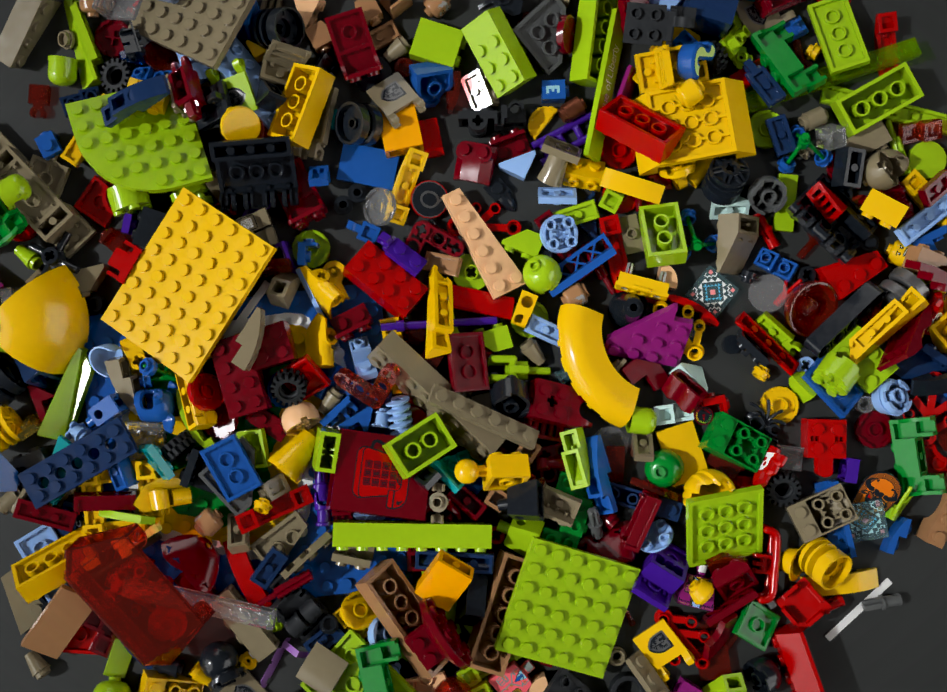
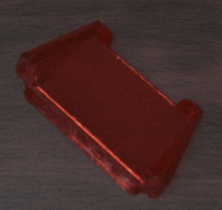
M138 523L77 538L64 551V559H66L64 580L143 666L171 665L215 613L213 608L205 601H198L191 606L142 551V548L147 543V535Z

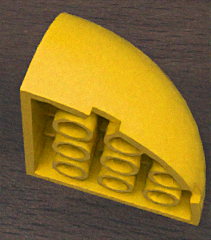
M66 265L54 268L36 277L16 291L0 306V347L26 366L49 374H64L72 356L78 348H84L89 337V314L85 297L82 298L78 288L80 285Z

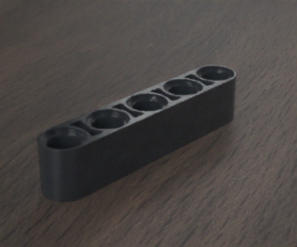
M867 281L808 336L804 342V347L818 358H823L884 300L887 292L874 282Z

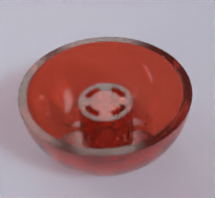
M807 281L794 287L784 303V316L789 327L801 336L808 337L837 310L838 297L836 291L831 285L822 281Z

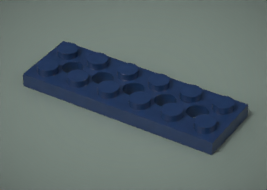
M117 417L17 476L34 507L39 509L140 450L122 418ZM110 438H113L116 441V447L114 449H111L108 446V441ZM93 448L99 450V457L97 459L91 455ZM77 457L83 462L81 468H77L74 464ZM60 467L64 468L66 471V475L64 478H61L58 475V469ZM43 477L49 480L47 488L41 484Z

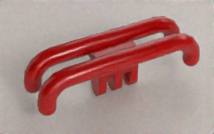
M763 524V532L768 535L767 554L753 553V557L760 558V561L752 560V565L759 566V568H751L753 573L765 574L764 588L758 593L759 597L754 600H757L760 604H767L773 601L777 595L782 539L777 529Z

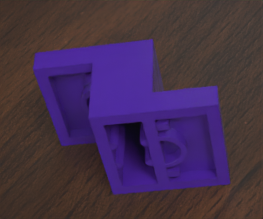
M672 543L659 552L650 553L639 565L641 571L631 590L632 593L663 612L669 608L672 594L685 582L689 568L686 552Z

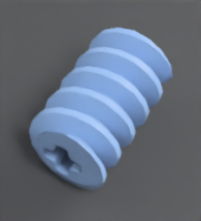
M407 395L392 397L391 401L386 403V407H392V409L387 410V414L393 415L388 418L389 422H394V424L389 425V429H395V431L390 433L392 436H398L413 426V418L410 417L412 415L410 410L411 404L408 402L410 397Z

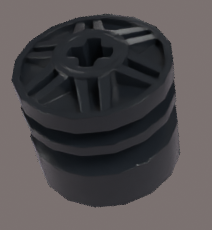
M293 7L265 8L259 10L255 15L252 31L256 42L264 49H268L272 39L298 47L305 35V25L302 16Z
M736 154L713 158L702 181L701 189L704 196L709 201L723 206L736 202L750 177L748 163L743 158L736 159Z

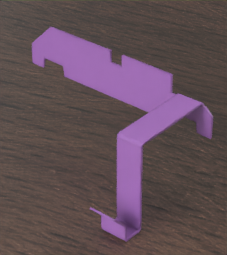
M286 638L281 648H277L271 660L273 661L272 664H269L261 679L262 688L267 686L266 682L268 678H271L285 649L296 658H307L309 653L298 651L288 643L291 638Z

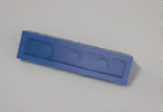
M604 232L558 263L561 267L562 275L566 277L560 280V283L554 290H549L552 297L617 254L616 249ZM603 238L608 248L603 252L595 251L596 242ZM583 251L592 253L591 259L587 263L579 261V256ZM568 262L576 264L575 271L571 274L563 272V267Z
M830 478L814 482V491L817 493L839 484V481ZM849 524L825 534L826 539L833 543L837 549L843 551L850 558L857 557Z

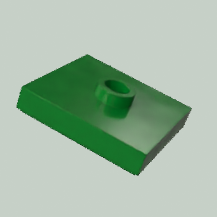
M753 600L743 607L732 633L765 652L781 616Z

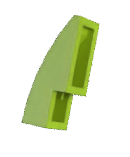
M583 427L560 432L564 449L561 455L571 491L590 486V465Z

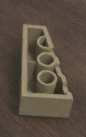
M16 0L0 35V62L10 68L21 69L62 2L58 0Z

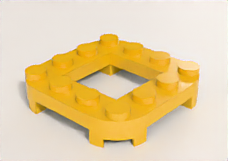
M147 460L131 461L136 474V480H139L140 492L145 485L160 478V475L151 467ZM108 470L78 487H81L82 492L104 491L103 484L112 483ZM164 509L142 513V515L156 517L155 524L160 523L163 526ZM84 511L85 525L82 527L84 533H87L96 543L114 541L125 534L128 539H133L152 525L121 520L107 521V518L98 516L99 511Z

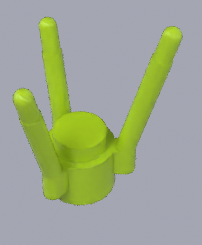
M909 486L898 504H894L882 515L896 522L902 510L913 498V496L908 497L913 487Z

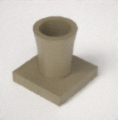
M547 135L541 151L549 155L537 179L549 186L560 188L562 187L568 162L578 165L582 148Z

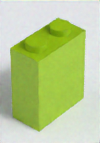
M421 17L409 56L410 59L415 61L431 62L452 67L454 72L455 67L458 68L460 65L461 56H459L461 49H465L467 40L460 29Z
M317 427L311 464L315 471L335 474L341 433L338 429Z

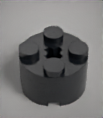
M508 375L506 378L490 385L492 410L514 420L521 419L529 413V408L531 407L529 389L523 380L518 379L515 375Z

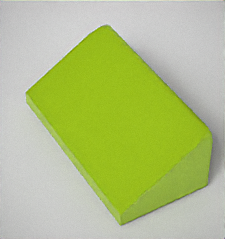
M116 637L103 675L125 678L132 655L126 650L119 637Z

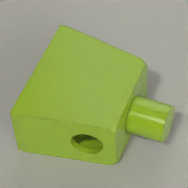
M500 519L496 530L507 534L504 540L506 547L525 557L532 536L540 537L545 522L513 519L511 523Z

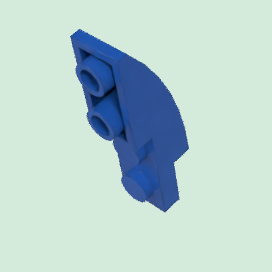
M601 434L585 437L590 465V486L586 487L588 498H594L599 515L616 513L618 508L607 473L611 472Z

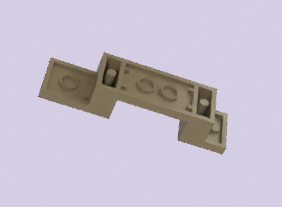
M0 131V181L9 175L20 174L29 182L32 194L27 200L17 201L15 203L16 208L25 216L27 223L45 242L57 246L65 231L72 234L63 250L66 257L70 259L97 231L72 205L63 202L29 167L30 161Z

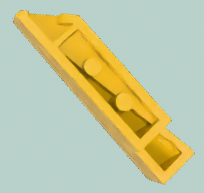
M433 265L428 277L425 359L449 354L452 351L449 334H452L454 331L452 281L448 277L444 278L438 272L437 265Z
M912 286L899 301L894 298L849 339L850 360L856 365L924 310L929 305L928 301Z

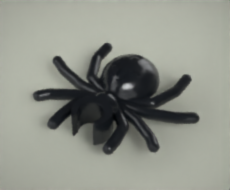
M767 399V413L765 416V411L758 404L750 402L749 404L756 407L761 413L756 411L747 413L745 424L772 438V441L778 442V439L772 437L778 435V433L772 431V428L777 427L781 429L780 424L785 426L786 422L773 418L783 413L784 410H778L770 416L771 404L770 399Z

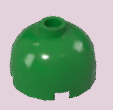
M658 449L654 451V461L645 462V475L653 485L659 488H668L675 485L681 479L684 473V463L681 457L672 452V450Z

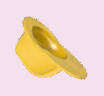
M809 542L804 543L799 549H786L780 557L779 569L787 573L791 581L797 580L803 572L798 567V558L802 549Z

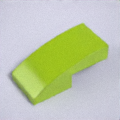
M606 188L598 206L615 214L625 194Z

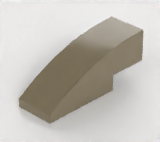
M256 307L235 340L242 346L231 363L244 371H250L261 348L265 328V310L263 308Z
M126 356L113 357L104 361L109 378L119 397L135 415H138L134 406V395L137 391L143 390L139 383V373L132 374ZM143 396L142 404L147 409L145 397Z

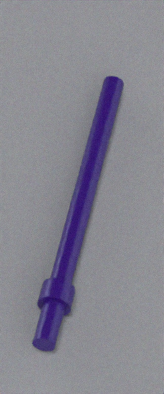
M496 316L454 319V327L497 324ZM396 320L394 323H381V331L396 330L397 332H405L407 329L426 328L427 321L404 322V320Z

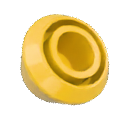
M695 579L689 585V594L696 605H703L714 593L713 583L703 579Z

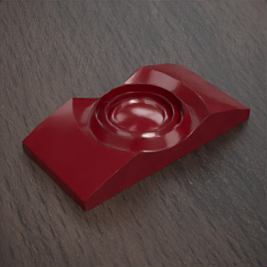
M930 304L890 337L877 367L880 372L915 355L922 348L924 329L932 325V308Z

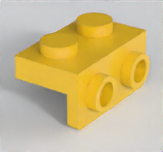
M580 158L578 165L568 162L563 185L590 191H600L601 186L599 185L605 170V162H594L584 158Z

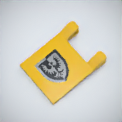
M664 618L632 639L657 671L663 682L670 679V672L664 665L682 655L687 665L690 666L695 662V656L686 648Z

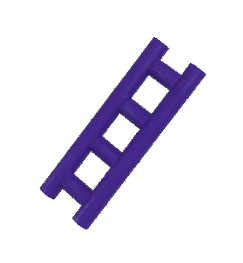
M592 110L531 142L532 148L536 149L539 147L541 150L547 135L566 142L563 134L572 129L578 139L570 144L577 147L584 145L587 134L584 135L579 125L588 120L590 121ZM542 152L544 158L540 159V163L544 166L549 154Z

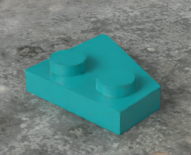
M141 444L138 446L140 450L138 453L143 452L148 458L147 462L163 480H170L175 476L172 471L174 470L173 466L169 461H165L162 458V452L158 446H153V444Z

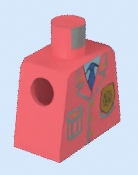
M529 659L521 665L513 660L508 663L504 677L490 674L488 682L497 692H527L532 685V678L528 674L535 666Z

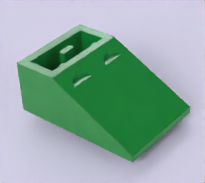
M721 411L713 414V419L708 424L698 447L716 457L757 473L772 438Z

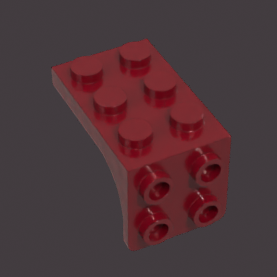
M362 7L324 18L344 80H349L350 83L362 80V75L367 74L371 77L380 74L379 70L383 69L378 59Z
M299 157L295 159L299 188V206L290 205V195L288 194V206L284 207L282 204V193H276L288 217L289 226L295 230H303L309 226V222L313 220L316 222L326 217L325 214L329 213L316 187H309V173Z

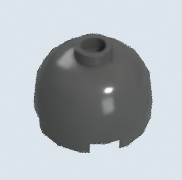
M772 175L758 177L748 188L747 198L749 204L756 213L761 215L771 212L776 213L787 202V187L780 179Z

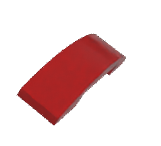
M897 11L876 14L875 55L879 76L898 66L895 34L898 31Z
M618 214L599 218L601 234L604 232L617 251L616 255L607 260L613 285L618 280L620 271H626L628 263ZM602 238L604 250H606L608 245ZM615 289L616 293L624 292V291Z
M669 294L667 302L672 304L678 303L680 307L691 305L694 308V312L699 313L696 320L701 319L706 325L718 327V320L703 306L687 298ZM648 297L643 298L645 302L653 305L655 302L660 301Z
M307 484L270 501V505L273 508L269 510L268 514L258 513L251 508L234 516L243 535L263 524L313 503L314 499Z
M227 541L223 542L232 572L253 611L256 613L272 605V600L261 607L258 605V601L269 594L267 590L249 580L255 568L248 552L231 554L227 548Z

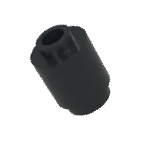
M166 654L164 656L159 655L154 670L158 671L159 674L178 678L179 675L184 673L186 664L183 663L181 658Z

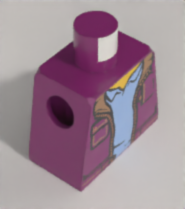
M709 565L696 566L695 573L687 571L685 582L676 590L673 598L677 603L713 612L714 593L703 605H696L689 594V585L695 579H703L713 583L711 577L706 576Z

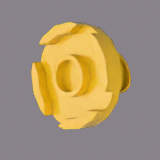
M694 161L658 168V173L665 179H672L675 189L679 191L688 187L687 176L696 170L697 163Z

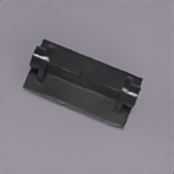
M130 22L131 28L124 27L119 32L126 58L130 62H136L138 59H141L142 64H144L145 48L143 44L138 42L141 41L139 30H134L133 24Z

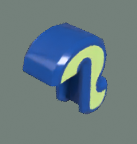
M709 41L683 44L677 56V73L679 77L683 80L689 78L697 80L700 68L698 61L713 60L716 52L714 44Z

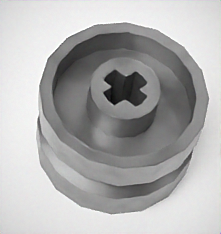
M896 267L889 274V280H883L878 285L887 292L884 301L888 304L894 298L899 301L911 286L925 299L930 295V291L920 278H917L915 274L902 267Z

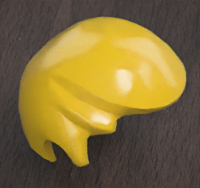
M699 470L685 482L682 494L683 504L686 506L687 498L724 491L732 493L736 487L731 479L719 470Z

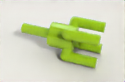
M490 355V358L487 360L488 366H504V374L490 375L489 385L506 378L508 375H515L521 380H528V374L550 375L551 369L550 367H529L528 361H517L518 359L515 355Z

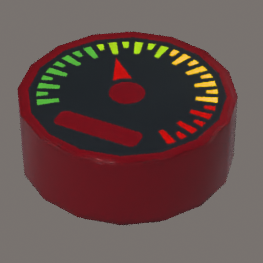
M699 406L693 412L694 420L700 425H707L713 419V412L707 406Z

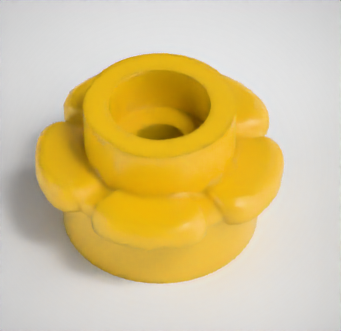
M817 42L815 45L810 44L805 52L807 60L815 61L821 52V47Z
M763 365L753 367L752 375L763 382L770 378V370Z
M259 498V500L254 501L253 509L258 513L268 514L269 510L273 508L270 505V501L266 498Z
M248 651L239 657L240 666L244 667L245 670H252L256 667L258 661L253 659Z

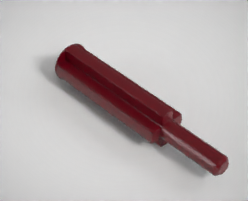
M586 242V243L582 244L579 248H582L584 245H586V244L589 243V242ZM583 251L586 259L590 261L592 253ZM603 264L594 269V272L599 280H603L609 292L613 295L616 291L607 277L609 275Z
M307 569L274 588V592L259 600L258 605L261 607L276 597L280 599L314 579L312 572Z

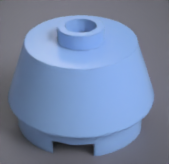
M888 378L871 394L874 408L882 414L900 416L907 412L912 405V400L909 401L907 392L910 388L902 380Z

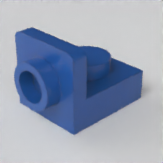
M328 165L309 167V187L329 185L331 177Z
M303 239V242H298L297 265L299 267L305 265L308 267V262H311V251H308V248H320V244L315 242V239Z

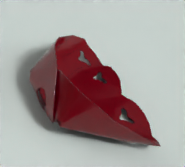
M630 520L617 523L610 530L608 529L606 532H603V537L599 539L598 543L593 541L591 534L587 535L579 542L577 549L626 564L634 561L636 552L624 548V543L620 541V536L623 537ZM587 543V549H582V547H585V544Z
M185 534L169 538L161 543L163 557L170 565L183 571L185 578L195 589L202 592L211 591L218 575L220 555L206 537ZM206 543H208L212 547V549H209ZM166 546L171 547L170 553H168V548ZM173 558H179L180 563H178L177 560H174Z

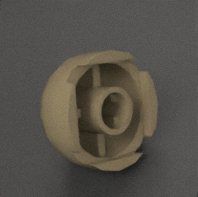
M878 151L865 160L862 182L865 186L869 185L877 191L888 190L898 185L899 179L897 174L893 175L892 169L894 167L884 153Z

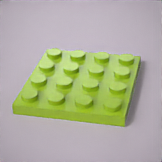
M761 484L734 489L732 493L724 491L686 499V560L689 568L750 556L753 553H762L764 488Z

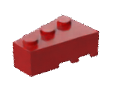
M873 251L853 257L846 264L841 265L837 262L817 268L815 271L818 280L833 301L846 297L887 268L888 265L878 251Z

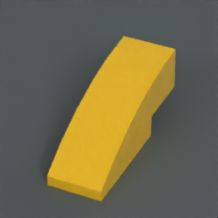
M605 167L599 185L658 205L665 189L664 185Z

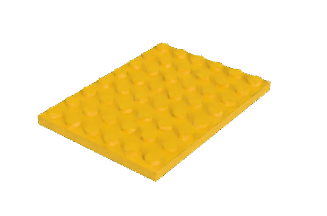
M183 187L138 258L125 284H122L101 317V320L187 382L193 383L277 248Z

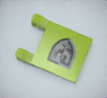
M236 58L232 60V66L237 74L222 79L227 84L232 107L246 106L253 111L258 110L259 107L255 106L256 98L246 73L244 59ZM206 70V76L212 85L220 80L218 70Z

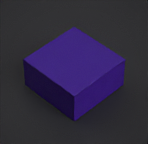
M850 457L840 459L837 480L857 484L860 460Z

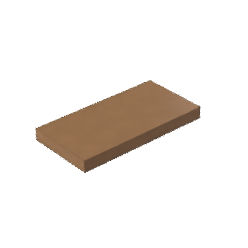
M62 584L21 641V646L58 659L97 605L98 598Z

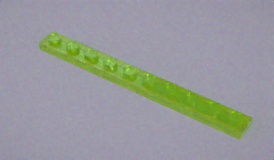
M913 37L868 52L870 64L831 76L827 66L817 69L821 77L827 76V80L824 85L810 93L919 58L922 53L916 38ZM784 86L781 87L786 93V98L779 103L794 99ZM755 90L745 93L749 113L768 107ZM806 91V92H804V93L798 95L797 97H800V96H803V95H806V94H809V93Z

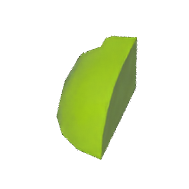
M804 371L796 372L789 378L791 390L802 403L811 400L817 395L801 378L805 374Z

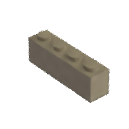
M232 583L212 599L210 604L213 612L221 616L224 625L236 634L238 642L246 646L249 655L253 659L261 662L278 648L280 644L278 638L267 628L264 621L253 611L249 603Z

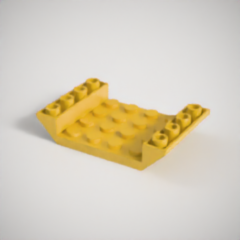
M726 77L703 81L702 84L706 89L703 91L704 99L691 108L682 107L674 95L676 87L646 92L634 99L633 101L686 127L672 154L660 164L635 151L639 177L657 174L658 168L732 154H736V159L756 155L743 81Z

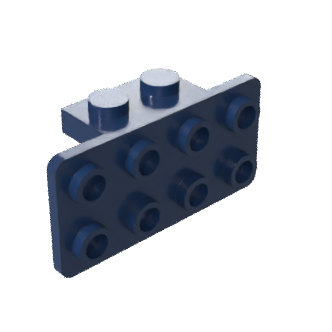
M924 343L915 355L897 363L896 365L899 369L893 374L911 385L912 378L932 371H939L941 374L947 373V354L938 352V348L931 343ZM939 394L936 397L938 404H942L947 400L943 394Z

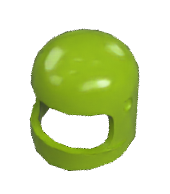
M48 56L49 80L58 86L66 87L73 85L77 80L78 60L66 56Z
M20 174L9 175L0 181V198L10 211L16 208L15 203L17 201L27 200L32 194L29 182Z
M635 406L631 423L629 420L625 425L627 433L651 434L657 424L655 411L648 407Z

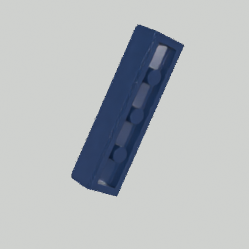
M428 548V551L415 552V569H427L438 554L435 548ZM447 548V553L475 568L474 573L493 575L495 552H474V550L455 552V549Z

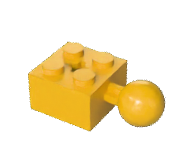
M494 452L489 454L483 465H478L472 459H462L454 468L456 479L463 484H471L478 477H482L483 491L507 490L508 487L527 482L531 477L528 454H521V452H512L510 454Z

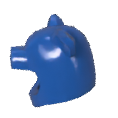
M170 380L167 390L143 389L135 393L134 406L142 422H163L164 430L168 433L173 432L175 426L173 414L176 408L174 397L178 389L175 382ZM143 396L146 398L147 409L142 404Z

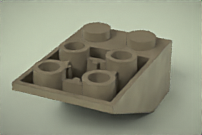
M742 213L718 214L716 273L738 276L741 274L759 237V217Z
M841 483L802 498L794 504H789V506L785 507L803 543L810 542L859 519Z

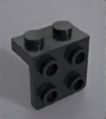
M199 446L192 448L186 456V461H188L186 468L182 469L179 476L181 480L180 486L186 488L194 486L214 493L198 476V473L207 466L199 453L204 448Z

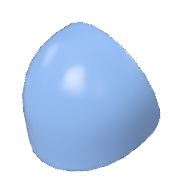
M116 344L99 345L89 352V362L94 371L101 376L109 378L104 361L113 357L124 356V352Z

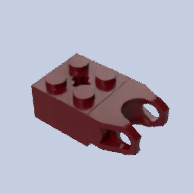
M541 378L530 381L529 396L531 407L529 408V413L523 418L565 428H592L593 423L584 419L579 412L580 405L586 401L581 395L578 396L572 386Z

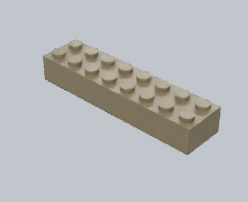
M393 330L367 356L370 363L374 367L379 368L388 380L393 381L402 393L407 394L413 399L412 401L417 407L426 411L427 416L437 412L450 435L455 438L456 443L467 449L473 459L482 461L489 454L496 452L506 440L427 404L430 391L435 383L451 390V384Z

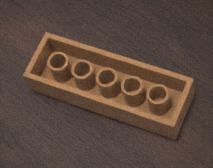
M502 549L498 551L493 575H490L487 584L485 617L473 626L467 643L471 650L469 653L473 658L469 666L470 668L504 677L511 654L495 650L494 645L525 558L523 556Z
M393 558L381 560L355 586L392 638L398 637L401 652L420 678H433L449 660L445 658L427 671L419 661L418 656L405 643L404 637L423 624L419 605L421 598L414 593L415 589Z

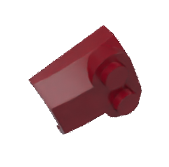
M461 141L456 148L457 160L453 180L490 186L498 149L487 144Z
M735 558L723 568L715 569L711 576L714 586L725 602L752 586L759 584L745 559Z

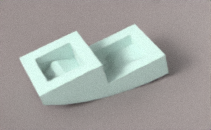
M677 403L653 407L657 416L656 426L694 420L693 412L689 414L682 411Z

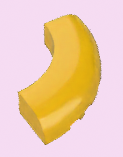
M563 304L560 306L557 320L559 333L557 344L560 347L562 356L560 359L564 371L568 373L573 389L578 396L581 395L590 409L595 410L608 423L622 428L633 415L640 388L626 381L616 371L607 356L602 338L604 315L581 305Z

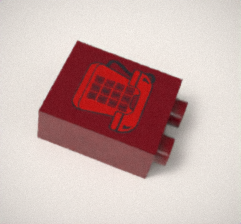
M342 428L338 430L341 433L335 474L330 473L325 510L412 521H425L426 514L434 513L429 506V498L436 491H427L415 482L413 478L420 471L403 480L382 445L397 436Z

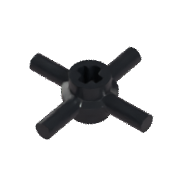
M65 231L56 247L44 249L33 242L29 244L28 248L41 255L45 265L40 275L63 265H66L71 272L79 273L80 267L67 261L66 254L63 251L72 234Z

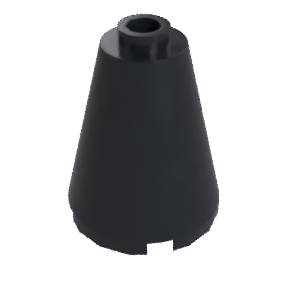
M625 291L619 292L611 299L608 306V314L611 321L622 328L645 317L646 304L640 295Z

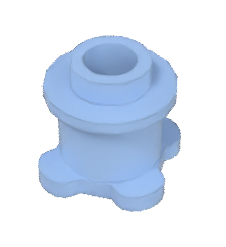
M377 408V411H373L375 414L374 424L370 423V427L389 429L388 418L391 415L387 414L389 409Z
M72 421L68 432L65 433V437L67 439L73 438L77 441L92 431L83 422L77 423Z

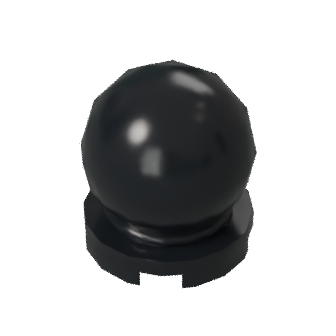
M226 641L210 643L204 648L200 656L201 670L207 677L211 678V682L208 683L210 692H213L216 686L219 690L236 682L235 678L240 675L241 677L247 675L244 667H238L239 656L237 650Z

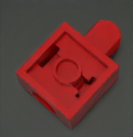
M801 418V456L814 458V473L821 477H829L834 472V459H846L847 420Z

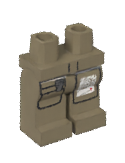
M266 208L235 220L272 246L279 243L274 227H270L273 226V223Z

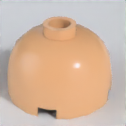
M302 401L298 405L292 403V406L284 410L281 423L286 435L291 436L299 434V430H309L320 423L321 417L312 403Z

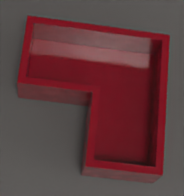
M279 321L265 326L261 348L250 371H244L231 363L242 346L235 341L239 334L219 340L212 351L211 356L229 419H237L273 408L262 370L299 359L287 321Z

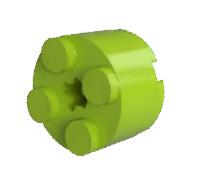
M116 185L108 188L106 191L114 217L123 216L124 213L136 215L138 214L137 210H143L144 206L152 208L148 191L137 190L135 192Z
M835 352L826 354L813 372L811 379L816 384L825 388L830 396H845L860 378L861 374H858L860 369L846 356L843 355L842 358L837 357Z

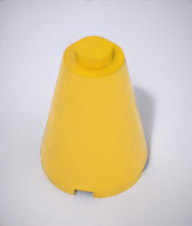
M304 429L270 456L267 461L298 484L313 456L317 433L312 429L308 431Z

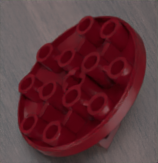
M431 597L424 598L419 602L423 624L404 637L405 643L418 656L419 661L427 671L445 658L465 670L473 661L469 653L471 652L470 648L465 642L461 641L454 621L452 619L447 620L445 610L438 608Z

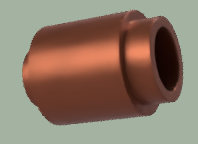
M576 96L561 105L557 112L564 123L572 122L586 113L587 105L582 98L579 99Z

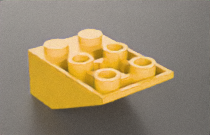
M143 669L138 692H203L204 684L181 675L178 678L159 674L155 670Z

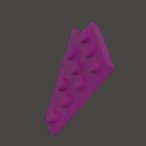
M673 303L607 334L604 344L607 355L640 359L676 367L681 361L693 326V319L675 316L678 303Z

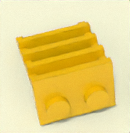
M665 44L654 51L634 55L640 94L667 89L675 85L669 45Z

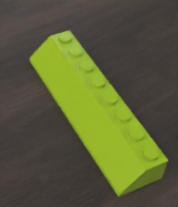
M579 0L570 82L584 87H597L611 10L618 8V0Z
M333 520L332 547H336V550H348V547H356L358 551H368V547H376V551H388V547H394L396 551H408V548H416V551L421 552L428 551V548H435L437 552L441 549L447 552V548H455V552H467V548L475 549L474 552H486V549H492V525L488 522L444 521V524H440L438 522L431 523V521Z

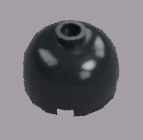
M758 656L748 660L743 665L747 681L752 680L755 685L752 688L756 692H776L782 683L781 668L777 662L764 656Z

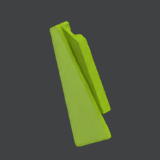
M64 0L69 30L73 32L76 39L73 48L75 57L78 60L82 89L98 86L103 82L100 81L101 74L97 65L104 63L95 44L93 33L85 13L79 9V0Z
M78 348L72 356L37 435L57 440L59 435L65 437V433L69 430L70 422H77L95 373L87 356V348Z

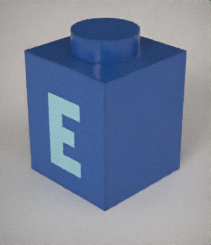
M565 79L542 80V104L564 103L566 97H569V86L565 85Z

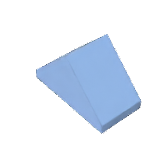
M533 150L498 164V168L500 171L524 181L536 152Z

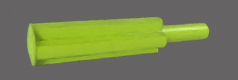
M886 120L885 124L893 139L889 142L891 149H895L907 156L900 136H896L891 120ZM910 164L902 176H906L912 171Z

